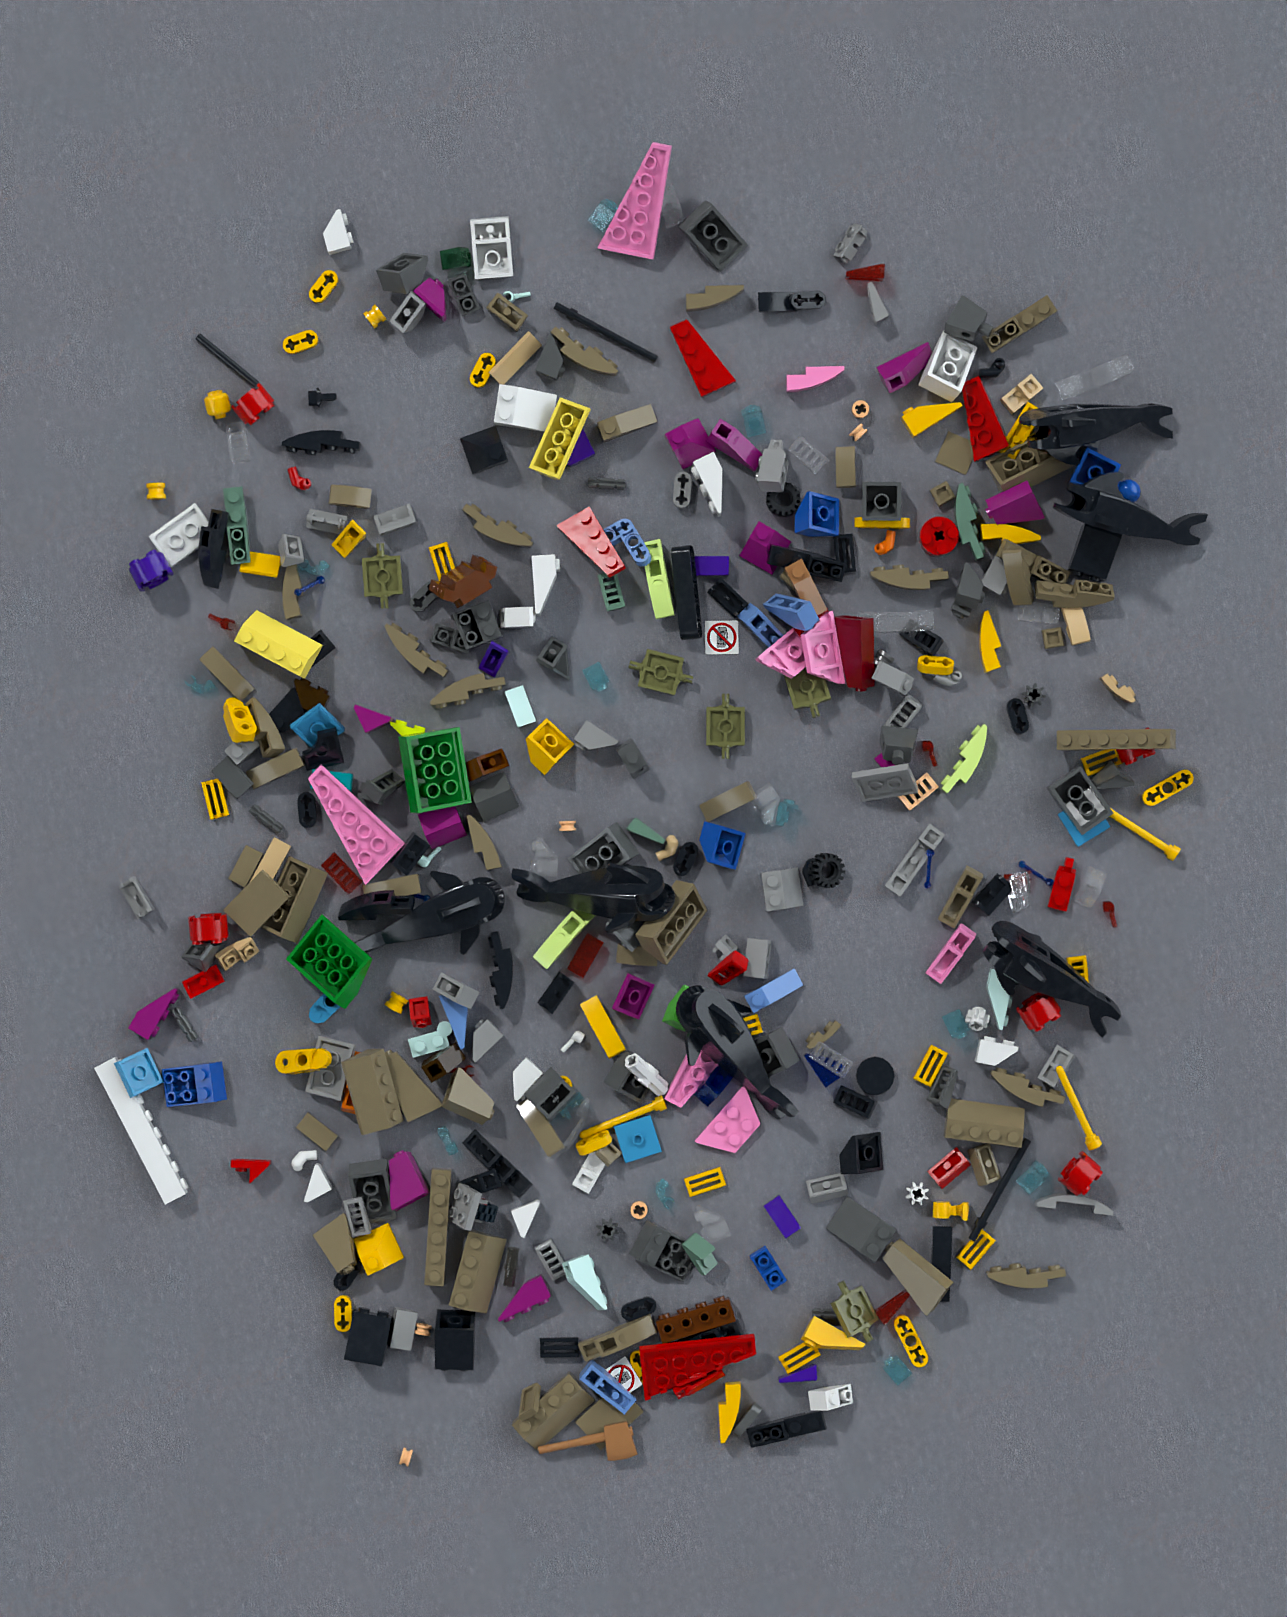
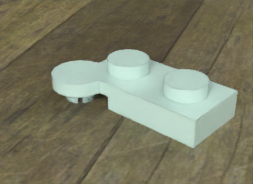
M442 1021L438 1024L437 1031L408 1039L413 1058L448 1047L450 1044L447 1036L452 1032L450 1023Z

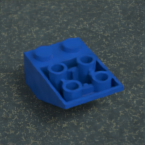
M222 1061L162 1069L167 1107L227 1100Z

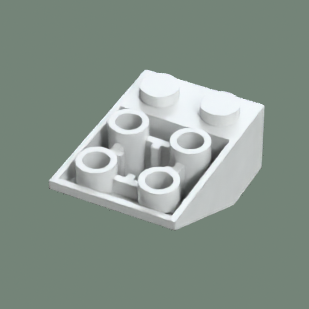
M712 452L694 461L691 472L695 480H700L701 485L699 488L704 497L708 496L710 500L708 506L712 514L716 513L719 517L721 516L722 467L715 453Z

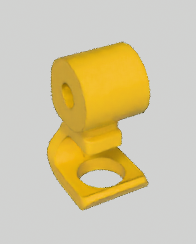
M948 1201L933 1202V1218L946 1219L951 1215H959L962 1220H968L969 1202H963L960 1205L954 1206Z

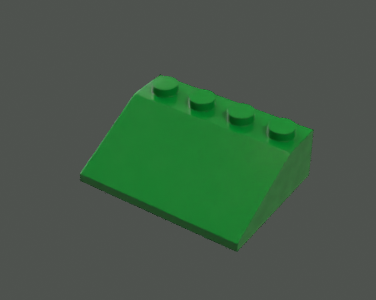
M460 727L398 737L411 813H422L472 803Z
M322 914L286 958L290 964L331 1001L344 1009L347 1008L358 994L373 960Z

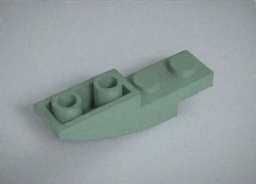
M960 483L957 487L954 504L955 525L959 531L961 546L968 543L976 561L983 558V553H985L982 542H978L976 537L978 535L975 524L971 525V521L976 520V515L979 513L975 503L971 504L969 499L971 496L969 487L964 486V483Z
M243 487L223 488L225 510L229 512L227 533L231 565L251 563Z

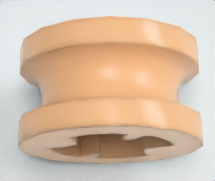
M863 400L856 401L852 406L853 415L856 418L867 416L869 412L868 403ZM861 404L864 405L866 412L856 413L857 409L855 407H860Z
M862 423L849 434L850 437H854L855 442L868 431L863 429Z
M559 821L561 825L559 831L576 830L574 827L576 821Z
M636 1201L632 1204L630 1211L634 1218L642 1219L647 1215L648 1208L644 1202ZM636 1205L644 1207L645 1211H642V1215L634 1213L633 1209L636 1210Z
M416 1323L415 1334L431 1335L429 1332L432 1329L431 1325Z
M403 1448L399 1462L400 1465L404 1463L407 1467L409 1466L413 1450L407 1451L406 1448Z

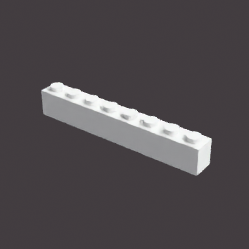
M114 1057L94 1069L164 1204H167L188 1193L186 1190L188 1185L184 1178H180L178 1174L180 1170L177 1163L171 1161L169 1157L171 1152L166 1144L163 1145L160 1140L162 1135L158 1127L154 1128L151 1122L153 1120L149 1110L145 1111L142 1105L144 1100L141 1094L132 1098L129 1097L114 1063L122 1059Z

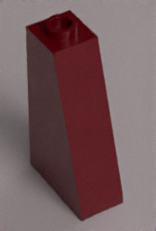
M849 615L836 616L834 620L847 687L855 688V691L859 692L867 691V688L875 686V680L872 679L874 674V618Z

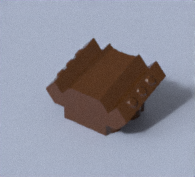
M472 554L471 563L461 561V564L447 573L442 572L440 581L431 579L429 590L441 599L453 602L456 608H459L493 588L489 580L495 577L497 566L484 557Z

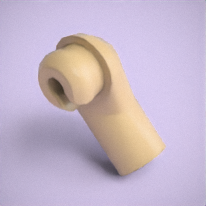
M669 835L666 838L665 849L656 852L659 861L676 853L678 840L674 835Z

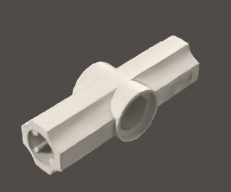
M636 1053L626 1057L625 1067L635 1075L634 1078L638 1082L649 1088L657 1096L665 1095L668 1091V1083L659 1075L657 1069L645 1062Z

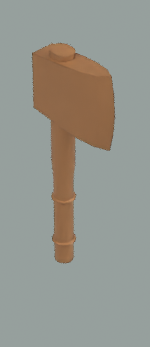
M627 1421L604 1425V1432L538 1447L539 1454L605 1442L608 1461L623 1460L638 1455L632 1437L634 1436L632 1426L629 1427Z

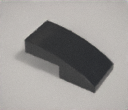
M758 292L759 313L797 312V310L792 309L789 305V297L796 292Z
M496 1168L461 1180L462 1184L468 1185L481 1194L502 1186Z

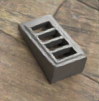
M391 769L369 781L364 793L375 803H379L401 787L405 780Z
M942 1066L926 1100L937 1107L948 1109L958 1071Z

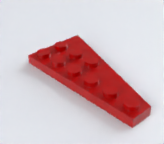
M754 1334L639 1346L645 1401L651 1399L656 1394L666 1393L668 1389L675 1386L680 1387L704 1377L711 1371L723 1369L725 1365L737 1363L756 1355Z

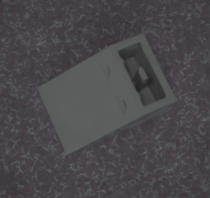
M649 1220L645 1222L629 1253L638 1261L683 1282L693 1265L692 1260L681 1245L686 1239Z

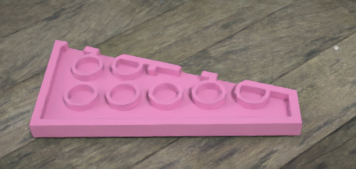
M655 142L651 144L604 237L597 247L598 249L654 259L672 149L671 145Z
M321 764L308 777V780L366 885L399 851L405 842Z

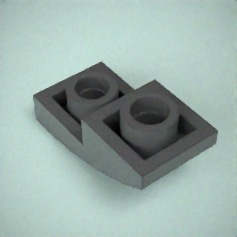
M465 272L447 280L462 316L480 309Z
M435 623L430 642L467 654L469 653L470 649L466 650L459 630Z

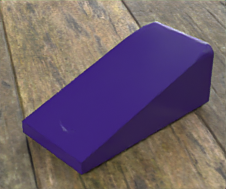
M695 556L697 576H729V556Z
M780 1195L764 1205V1208L785 1239L801 1229V1226Z
M816 1363L780 1376L778 1381L780 1383L817 1381Z

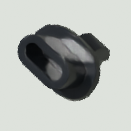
M316 388L314 391H308L309 406H318L320 408L321 401H334L337 399L336 393L321 394L319 388Z

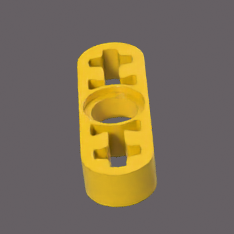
M862 517L854 518V528L909 529L910 518H901V521L862 520Z
M1180 770L1146 789L1142 794L1143 803L1148 806L1156 805L1190 786L1194 780L1193 774L1189 770ZM1182 773L1188 775V783L1180 782L1178 784L1180 788L1177 789V785L1172 778L1175 777V781L1182 778ZM1169 782L1172 784L1173 790L1171 793L1163 791L1162 786L1164 783ZM1156 787H1158L1159 792L1161 795H1163V797L1160 798V795H1157L1156 797H1154V802H1152L1151 800L1147 801V793L1150 792L1151 794H1154L1158 792L1155 789Z
M904 1314L896 1316L893 1324L912 1364L916 1367L925 1366L928 1362V1355L911 1320ZM899 1319H902L903 1321L907 1320L905 1326L907 1330L912 1328V1331L907 1332L903 1336H901V1333H904V1330L901 1326H897V1324H899ZM910 1335L916 1338V1343L913 1346H908L905 1343V1339ZM920 1346L921 1349L917 1350L920 1355L925 1356L922 1358L923 1362L914 1361L916 1355L914 1351L910 1353L909 1350H914Z

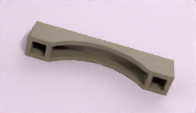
M1058 730L1057 750L1176 749V730Z
M432 1168L424 1285L444 1286L452 1169Z

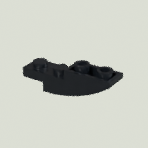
M319 430L290 437L282 441V446L288 452L297 453V450H304L305 454L316 456V452L321 453L322 446H325L326 450L336 451V448H341L346 453L355 454V451H360L361 443L359 441L343 439L342 431Z
M211 509L208 527L201 526L199 567L204 586L219 589L227 552L221 550V546L224 541L229 512Z
M771 544L767 564L785 568L802 559L810 575L842 582L847 566L846 563L809 551Z
M394 890L363 894L341 905L338 920H376L377 915L412 914L415 898L414 896H395Z
M499 931L491 932V937H488L490 948H494L496 954L492 956L494 966L499 967V970L493 971V976H489L491 987L496 988L497 994L494 995L495 1004L500 1006L501 1010L506 1007L511 992L513 959L511 948L503 949Z
M818 1410L766 1422L748 1428L746 1431L750 1446L754 1448L826 1430L827 1426L823 1411Z

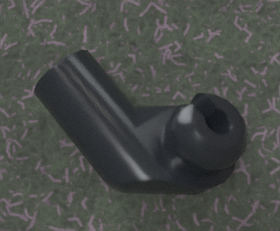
M997 358L990 368H980V378L998 377L1005 368V361L1002 358Z
M811 859L805 862L802 869V874L808 887L814 885L812 883L814 880L809 879L812 874H808V870H811L808 865L813 864L810 861Z

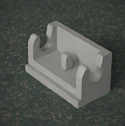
M410 503L374 515L381 536L417 524Z
M136 876L119 885L137 919L155 910Z
M747 939L746 958H748L749 962L743 976L768 978L772 940Z
M1057 1045L1038 1078L1056 1089L1060 1082L1056 1067L1062 1066L1066 1072L1075 1055Z
M394 1307L388 1339V1346L390 1348L411 1351L417 1312Z

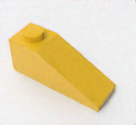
M961 402L918 406L915 409L911 406L902 412L901 421L912 438L960 409L963 405Z
M816 1316L811 1318L801 1337V1340L805 1341L804 1344L813 1349L816 1347L819 1349L861 1350L865 1345L854 1337L847 1338L845 1332Z

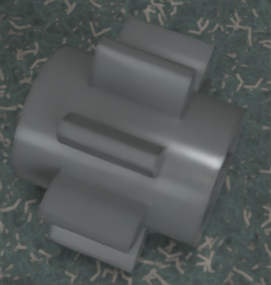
M1034 683L1033 688L1026 685L1028 691L1021 693L1026 696L1024 703L1031 702V707L1034 706V702L1041 705L1040 699L1046 697L1041 693L1044 688H1036V683ZM1033 690H1035V694H1038V697L1032 700V696H1029V693L1033 692Z
M602 1218L603 1224L596 1225L600 1229L597 1236H604V1242L609 1237L613 1241V1235L619 1234L615 1230L619 1224H613L612 1218L609 1219V1222H605ZM605 1225L608 1227L612 1226L611 1234L603 1232Z

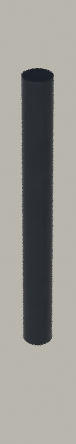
M202 334L196 337L199 343L254 388L259 383L257 379Z

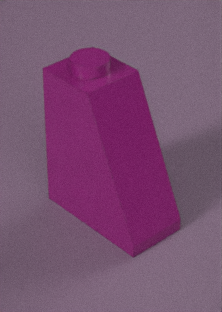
M1028 481L1022 482L985 500L988 508L985 509L989 519L994 518L997 525L1045 518Z
M404 1150L393 1155L394 1158L389 1160L390 1207L393 1211H399L430 1194L412 1153L404 1152Z

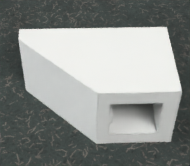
M340 209L336 210L323 233L329 255L352 249L350 244L354 243L351 232L347 233L345 225H349L346 213L342 214Z
M533 607L499 609V628L531 627L536 619Z
M984 1036V1039H979L975 1062L996 1066L1017 1052L1018 1047L1014 1046L1015 1042L1003 1040V1043L995 1042L996 1038Z
M527 1057L513 1071L514 1100L516 1101L519 1099L523 1101L526 1098L524 1093L543 1074V1071Z
M851 1384L822 1387L808 1391L810 1410L828 1411L853 1403Z

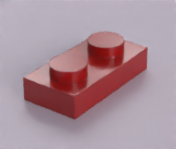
M216 964L206 972L202 971L182 981V984L189 998L192 999L225 982Z

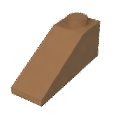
M802 559L783 568L799 599L810 601L817 616L827 611Z

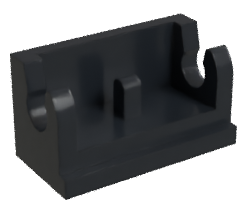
M721 577L707 592L734 619L748 605Z
M413 832L390 863L407 876L430 845Z
M997 873L972 902L987 916H990L1015 887Z
M559 971L537 1003L553 1014L575 982Z

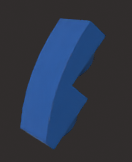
M766 1246L749 1255L771 1291L787 1281Z

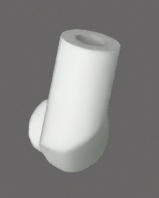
M317 1150L300 1151L292 1159L291 1165L293 1169L300 1171L307 1160H317Z

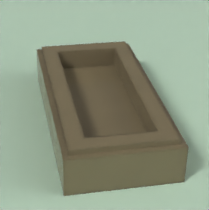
M246 845L228 879L246 887L263 853Z
M309 1112L296 1127L325 1151L328 1150L338 1137L337 1134Z
M538 1383L522 1389L519 1418L522 1421L538 1414L541 1386Z

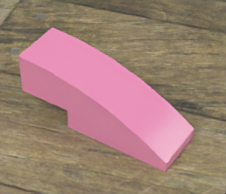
M844 366L806 367L805 375H787L786 393L804 391L823 385L842 374Z
M960 923L927 969L926 974L942 984L975 939L976 933Z

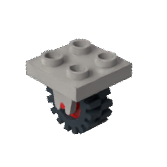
M459 1183L454 1192V1201L449 1209L448 1220L464 1230L471 1231L474 1222L482 1223V1221L494 1223L499 1207L481 1198L482 1194L466 1184Z

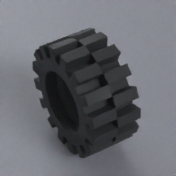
M785 482L783 492L788 493L791 497L789 505L783 507L777 504L776 496L780 492H767L766 505L769 511L779 517L792 515L800 505V492L790 482Z
M820 853V855L816 854L815 858L810 860L813 864L808 865L811 870H808V874H812L809 879L814 880L812 882L814 885L834 888L836 887L835 885L841 883L839 880L844 878L841 874H845V870H842L845 865L841 863L842 859L838 858L839 856L830 853ZM829 863L831 873L825 878L822 875V868L824 864Z

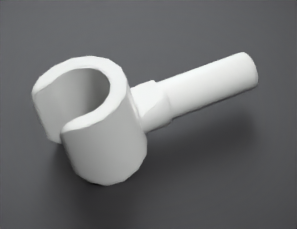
M575 1031L571 1039L561 1048V1051L565 1052L574 1041L580 1044L585 1034Z

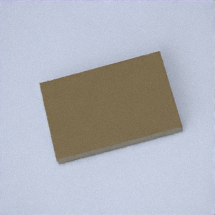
M262 869L223 911L251 937L290 895Z
M601 1397L575 1422L586 1435L604 1432V1425L627 1421L628 1425H630L644 1411L635 1402L624 1415ZM601 1442L596 1443L595 1445L600 1450H602L606 1446V1443Z

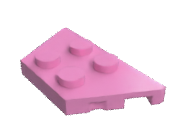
M827 611L819 618V621L814 624L812 629L801 634L807 673L836 684H846L833 611Z
M794 628L789 630L755 659L757 662L791 679L806 667L802 640Z
M744 1085L695 1139L696 1143L736 1153L759 1127V1119Z

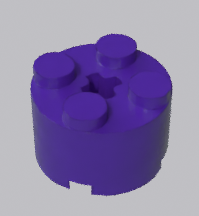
M156 550L148 552L146 557L141 560L135 559L129 563V572L141 592L145 591V587L153 589L169 580V574L171 576L174 574L162 552L157 553Z

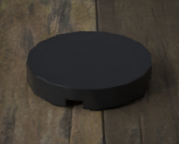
M867 1058L857 1068V1083L868 1094H883L893 1084V1068L883 1058Z

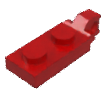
M1066 857L1064 866L1059 865L1058 870H1056L1047 907L1067 911L1076 876V869H1072L1073 858Z
M722 1369L714 1370L707 1373L704 1377L680 1387L675 1386L672 1389L676 1397L680 1399L696 1393L722 1378L725 1374Z

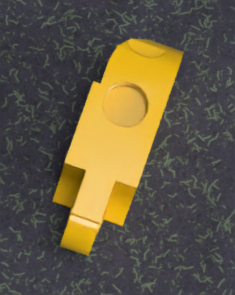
M228 698L223 706V718L231 740L235 743H241L242 741L253 742L257 727L248 706H244L243 702L237 698Z
M323 1048L285 1050L277 1055L275 1065L279 1072L285 1074L308 1073L327 1068L331 1064L332 1055ZM284 1059L288 1060L286 1066L283 1064Z

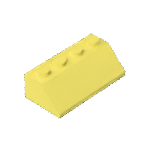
M560 397L529 468L546 477L560 480L591 409Z
M258 610L243 623L234 642L302 678H306L323 646Z

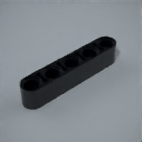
M692 545L672 547L671 558L681 640L702 638V622L694 549Z

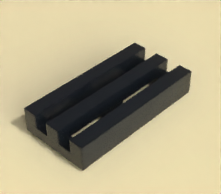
M853 534L833 536L835 559L840 561L838 539H841L843 562L847 564L845 573L856 572ZM845 538H849L852 568H848Z
M578 1337L540 1338V1358L579 1357ZM544 1342H575V1345L544 1346ZM573 1349H575V1352H566V1353H544V1350H573Z

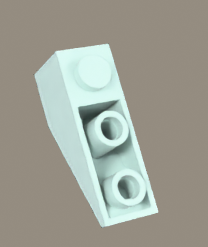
M990 968L986 989L999 1030H1003V1026H1007L1009 1018L1006 1015L1007 1007H1011L1013 997L1007 994L1001 986L995 969Z
M589 1254L580 1255L563 1262L562 1266L568 1282L597 1310H606L607 1299L601 1292V1282L595 1274L594 1262L589 1257Z

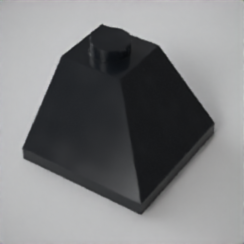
M496 426L460 438L472 475L508 462Z
M881 1132L854 1135L850 1138L839 1155L841 1174H863L883 1170Z

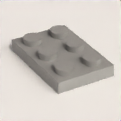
M908 763L852 772V780L862 802L918 793V786Z
M318 1036L316 1049L323 1048L329 1051L332 1055V1061L327 1068L310 1072L305 1092L343 1101L347 1082L341 1062L354 1056L356 1045Z

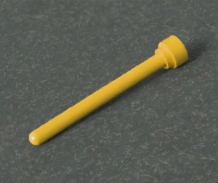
M1111 809L1113 814L1109 817L1163 850L1164 854L1167 855L1166 858L1173 861L1181 848L1176 845H1167Z
M1057 1066L1056 1072L1086 1135L1085 1144L1088 1150H1094L1100 1147L1102 1142L1099 1136L1092 1132L1063 1067Z
M662 1095L657 1096L650 1104L581 1131L579 1137L584 1139L653 1110H660L661 1112L667 1109V1105Z

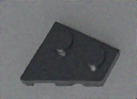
M292 688L269 713L279 733L291 729L290 724L305 714L296 688Z

